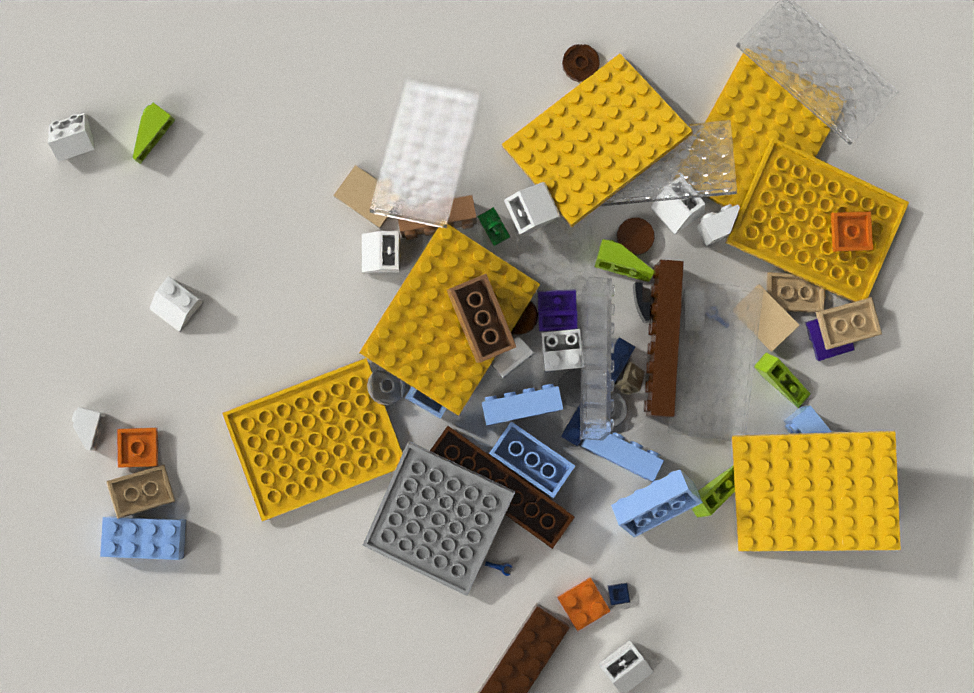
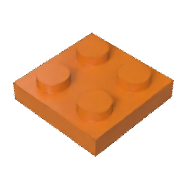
M871 211L831 213L833 252L873 250Z
M158 428L117 429L118 468L158 466Z
M591 577L557 597L577 632L610 612Z

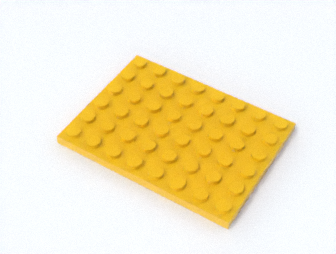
M745 48L673 180L682 177L695 192L723 207L732 204V207L739 205L741 208L770 140L775 138L816 157L845 101Z
M619 53L592 76L588 77L502 143V147L535 185L542 182L546 183L559 213L573 227L693 134V131Z
M772 138L725 243L851 302H856L869 297L909 202L782 141ZM871 211L873 250L833 252L831 213Z
M442 221L359 351V354L459 416L495 357L481 363H476L446 290L487 274L511 332L540 284Z
M367 358L222 413L262 522L396 470L403 452L385 405L378 404L368 393L367 383L372 370Z
M895 431L732 435L738 551L901 550Z

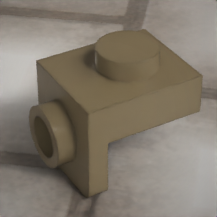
M632 362L627 363L623 379L615 382L614 386L626 395L641 390L645 371Z

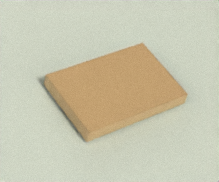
M356 165L333 195L379 229L402 199L401 196Z
M767 273L766 291L786 312L816 313L825 310V289L791 273Z
M760 284L731 310L771 352L800 326Z
M872 297L816 312L825 349L882 335Z
M165 465L106 481L117 519L175 502Z

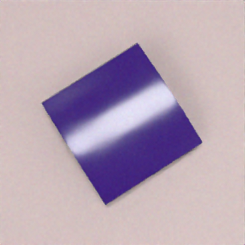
M576 289L537 291L539 331L578 329Z
M818 319L805 322L817 361L855 350L853 343L825 349Z

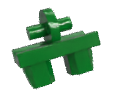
M494 207L477 216L493 246L510 238Z

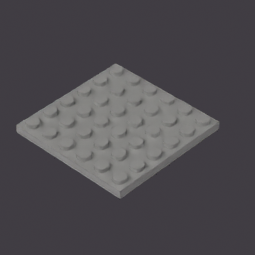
M409 441L378 508L363 546L468 596L516 491Z

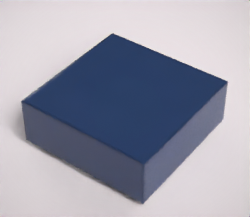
M627 582L607 585L611 606L630 603Z

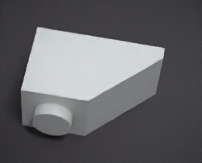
M78 407L72 417L74 422L73 428L86 450L96 451L106 413Z

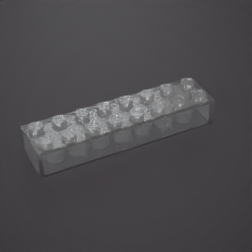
M588 277L582 288L580 439L604 440L614 429V419H611V411L614 410V399H611V392L614 391V380H611V372H614V361L611 360V353H614V341H611V334H614L615 324L611 322V318L615 312V305L612 304L615 285H612V278Z

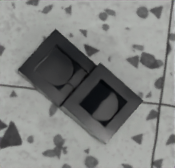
M635 282L633 284L635 306L643 323H648L650 321V302H642L643 283Z

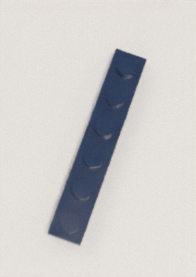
M620 337L617 339L560 437L575 446L579 445L634 351V345Z

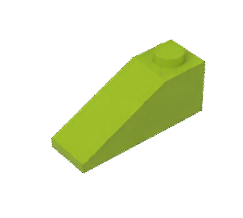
M154 102L144 109L139 124L132 157L139 164L143 162L175 121L170 114Z
M602 239L595 268L650 282L654 273L652 268L622 244L616 243L613 240Z
M765 353L754 365V368L761 376L797 408L811 394L779 358Z
M734 465L698 490L703 503L691 508L697 518L711 516L735 492Z

